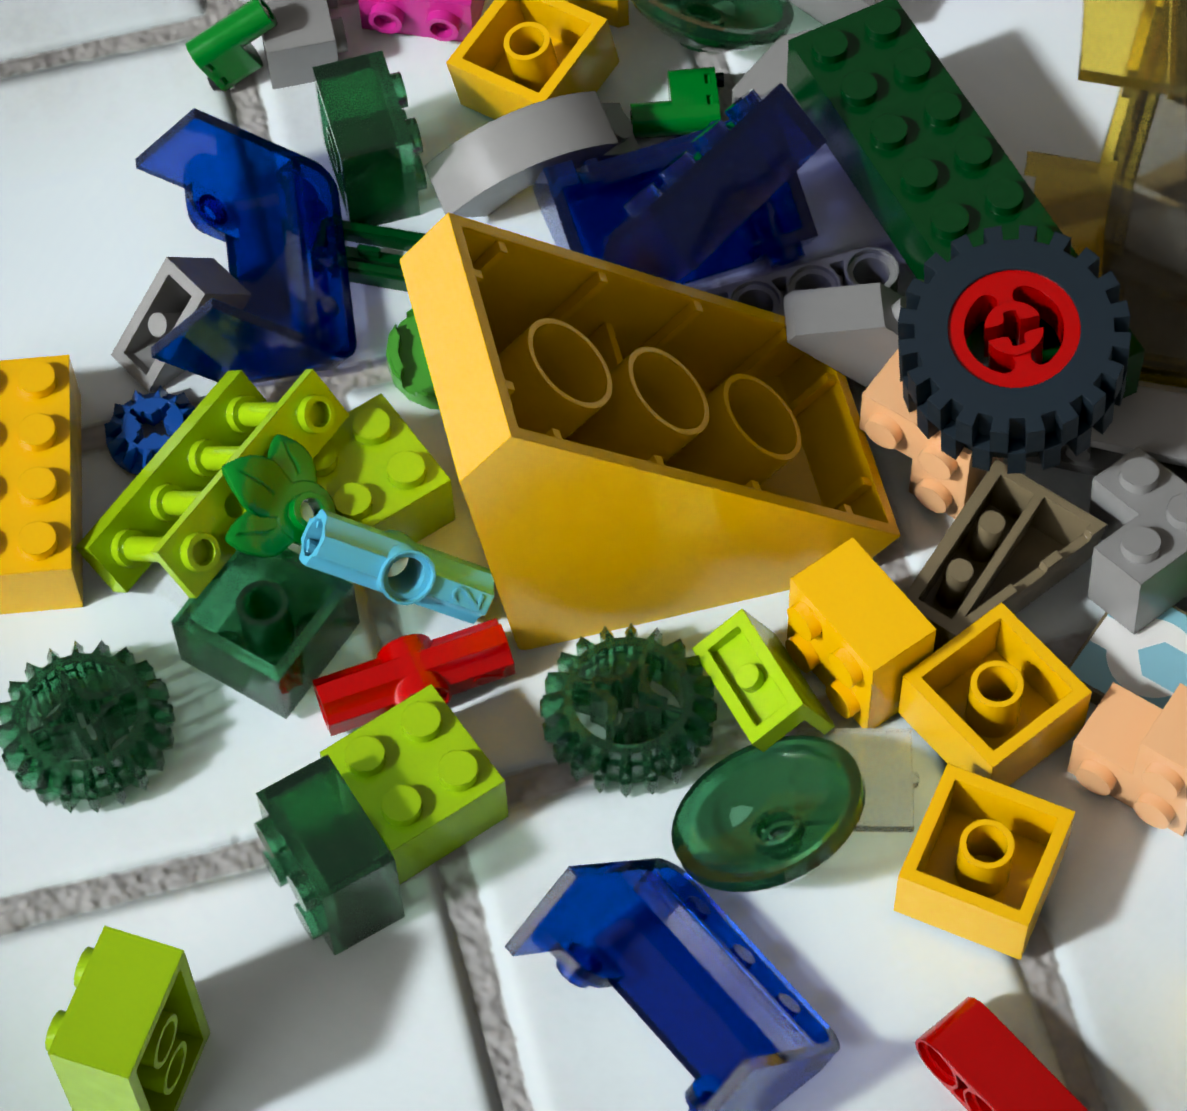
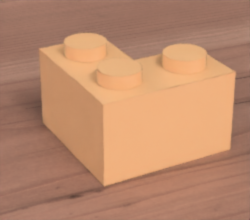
M898 348L862 393L859 429L865 431L869 438L877 445L886 449H896L912 458L909 493L916 496L917 500L930 511L946 513L956 519L987 471L972 467V450L964 447L955 460L941 451L940 430L930 439H927L917 427V409L909 412L903 398V381L900 382ZM993 457L991 465L995 459L1003 462L1004 458Z
M1113 682L1073 741L1067 771L1075 775L1079 783L1087 790L1101 796L1110 795L1133 808L1138 817L1147 824L1159 829L1168 828L1182 837L1187 831V686L1180 683L1165 707L1161 709Z

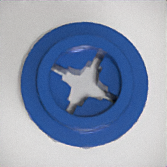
M161 385L156 393L143 395L135 390L130 401L124 405L114 404L113 416L110 422L104 424L109 454L121 468L138 475L193 412L195 407L190 403L184 392L179 395L169 394ZM163 420L167 435L164 434L162 436L153 432L147 438H144L140 423L155 426Z

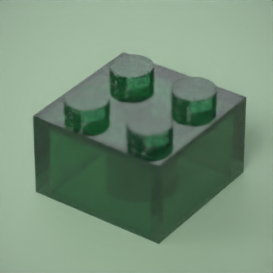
M383 51L312 67L323 141L348 221L377 226L420 215L418 191L427 189L426 176L419 153H423V145L415 117L407 119L405 110L401 109L408 107L407 94L401 73H389Z
M288 548L272 558H259L237 550L197 598H189L171 621L181 660L287 719L313 685L312 680L320 676L360 623L354 585L342 578L303 565L299 560L300 555Z
M328 754L256 793L262 819L255 822L254 827L266 849L261 852L263 860L280 888L289 883L298 901L293 905L295 912L312 940L323 936L333 954L337 955L405 917L395 859Z

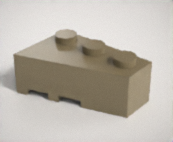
M995 459L990 467V472L987 471L905 594L936 628L933 653L1001 602L1014 615L1091 559L1093 547L1099 543L1108 524L1022 473L1007 474L1008 465Z

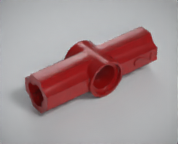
M495 618L430 640L428 636L423 634L401 636L383 646L377 653L376 659L314 679L312 683L327 730H329L331 736L367 724L430 684L433 685L448 705L452 695L514 675L516 671L507 637L502 625Z

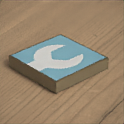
M1172 606L1136 634L1131 633L1105 612L1067 666L1092 691L1090 702L1098 705L1112 683L1115 682L1163 709L1180 683L1187 686V612Z

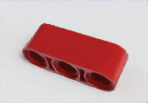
M967 997L915 1041L918 1054L927 1068L968 1111H1088L982 1002L973 997Z

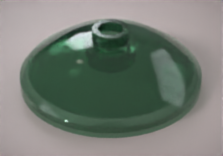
M631 0L635 8L662 33L678 41L685 48L697 52L727 53L768 46L774 43L781 35H787L794 18V11L788 0Z
M807 735L784 736L765 752H762L753 745H749L730 754L712 766L685 794L677 808L672 823L673 849L685 871L694 880L713 889L728 892H759L785 886L807 876L825 864L850 837L860 820L865 805L866 788L863 775L855 759L847 750L835 742L824 738Z

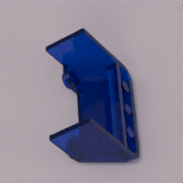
M193 108L135 159L136 169L184 188L190 221L200 232L226 242L229 273L252 295L243 310L211 298L151 347L152 358L219 382L228 370H242L249 380L255 384L299 376L305 369H314L315 372H321L336 368L354 354L357 340L339 191L333 177L321 164L310 158Z
M662 858L568 866L504 946L512 956L550 952L557 959L556 966L559 972L575 986L587 988L588 986L595 988L613 986L695 1078L685 1091V1099L689 1106L688 1111H772L818 1074L840 1049L839 1040L831 1027L702 887L682 868Z

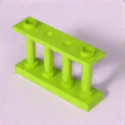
M305 369L278 402H267L242 370H228L75 548L113 592L127 593L149 566L156 562L161 564L189 598H197L237 551L225 542V536L234 521L247 511L241 506L222 474V466L237 458L248 455L268 457L270 443L277 434L287 436L300 443L313 459L350 414L314 369Z

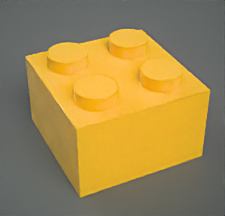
M494 0L446 64L461 105L495 120L510 112L550 98L588 91H596L597 93L620 61L608 19L565 0Z
M853 537L790 578L789 608L787 609L788 628L785 645L791 659L803 672L808 673L812 671L826 686V694L829 701L842 717L846 719L853 717L862 729L869 733L898 713L902 677L933 653L936 628Z
M1001 602L903 675L898 713L946 763L1010 786L1081 731L1085 725L1092 691Z
M947 763L898 875L894 911L1021 960L1067 849L1075 811Z

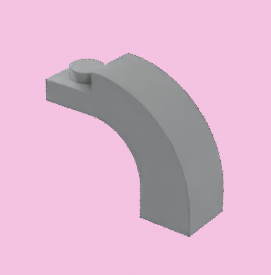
M588 91L550 98L503 115L460 138L424 167L445 215L449 212L465 218L485 217L492 214L522 190L543 179L578 168L627 166L642 155V152L633 134L632 124L623 112L620 103H601L596 91Z

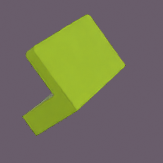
M744 609L739 610L692 648L751 744L762 752L769 749L804 720L824 735L835 727V724L776 634Z

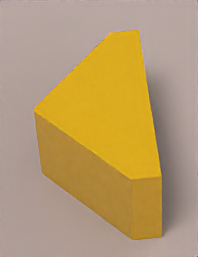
M449 212L399 259L459 483L518 649L530 650L790 590L791 577L852 537L873 558L901 536L865 431L859 429L860 416L846 376L787 343L785 316Z

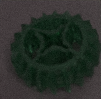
M632 623L626 629L625 637L614 638L613 633L604 626L602 632H600V643L595 645L580 636L579 641L576 643L577 656L561 652L557 660L558 672H548V676L545 679L546 695H543V698L540 700V714L545 720L542 724L544 739L547 743L554 744L553 757L558 762V765L571 762V775L575 778L576 782L593 773L594 787L599 793L611 781L619 782L620 792L627 798L633 789V783L643 782L645 788L653 795L655 790L658 789L659 776L663 775L677 784L679 779L682 778V765L697 768V764L701 761V748L709 747L713 740V727L711 725L717 720V703L714 702V699H711L714 697V683L711 680V676H703V666L699 655L686 657V647L682 643L681 638L667 646H663V635L658 627L649 634L647 639L638 638L637 629ZM651 681L666 688L676 698L681 708L668 704L667 697L655 693L651 689ZM637 697H638V708L634 705V703H635ZM625 708H633V711H632V712H624V709H625ZM576 711L589 715L590 722L603 727L606 730V739L603 740L591 733L580 722ZM619 711L623 714V717H622V719H621L620 724H619Z
M101 640L92 653H85L83 646L74 641L71 655L60 658L57 652L49 648L47 655L48 665L40 668L31 663H26L25 675L28 682L9 681L8 693L11 701L0 703V720L2 723L0 725V748L4 752L2 759L7 770L15 774L19 787L25 790L26 793L35 790L38 800L43 802L46 807L60 797L63 808L72 813L81 799H87L90 808L98 813L102 805V797L113 795L114 800L124 805L127 798L124 788L131 784L146 791L149 780L145 770L163 771L165 758L162 751L173 749L174 735L170 728L174 726L176 720L173 705L168 703L170 696L165 682H162L161 678L156 679L154 669L147 660L136 663L134 654L127 647L112 656L109 646ZM60 704V706L58 707V709H57L53 714H51L50 716L47 717V715H48L56 706H58V705ZM77 713H81L86 724L91 725L96 736L95 740L91 739L86 727H81ZM128 734V736L123 740V742L112 750V747L115 744V742L124 735Z

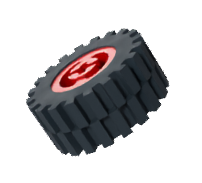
M1001 225L984 228V243L982 245L973 247L967 234L951 241V260L946 262L935 252L924 263V282L915 277L910 282L906 290V308L900 307L898 319L900 382L903 381V398L909 412L917 409V427L927 439H930L940 430L941 451L955 460L965 447L972 450V467L990 472L993 457L1008 459L1007 474L1026 473V458L1039 456L1042 468L1045 470L1060 465L1062 446L1067 444L1075 456H1078L1090 447L1092 427L1103 435L1112 423L1114 405H1121L1125 392L1131 332H1129V307L1127 300L1119 302L1120 283L1112 271L1098 278L1099 256L1088 247L1077 258L1070 255L1071 237L1055 231L1048 245L1037 242V226L1019 225V239L1003 240ZM1040 318L1053 328L1061 342L1058 352L1045 364H1042L1044 327L1039 328ZM983 321H985L984 357H988V367L984 366L973 356L966 343L971 332ZM1010 339H1015L1017 345L1013 346Z

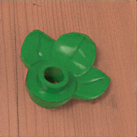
M277 434L273 437L268 450V457L248 455L230 461L221 468L230 489L241 506L247 510L234 521L225 536V542L242 553L259 558H272L281 554L292 543L301 546V537L308 523L300 513L302 502H307L310 505L314 517L320 509L336 514L332 497L322 486L317 484L315 463L304 446L287 436Z

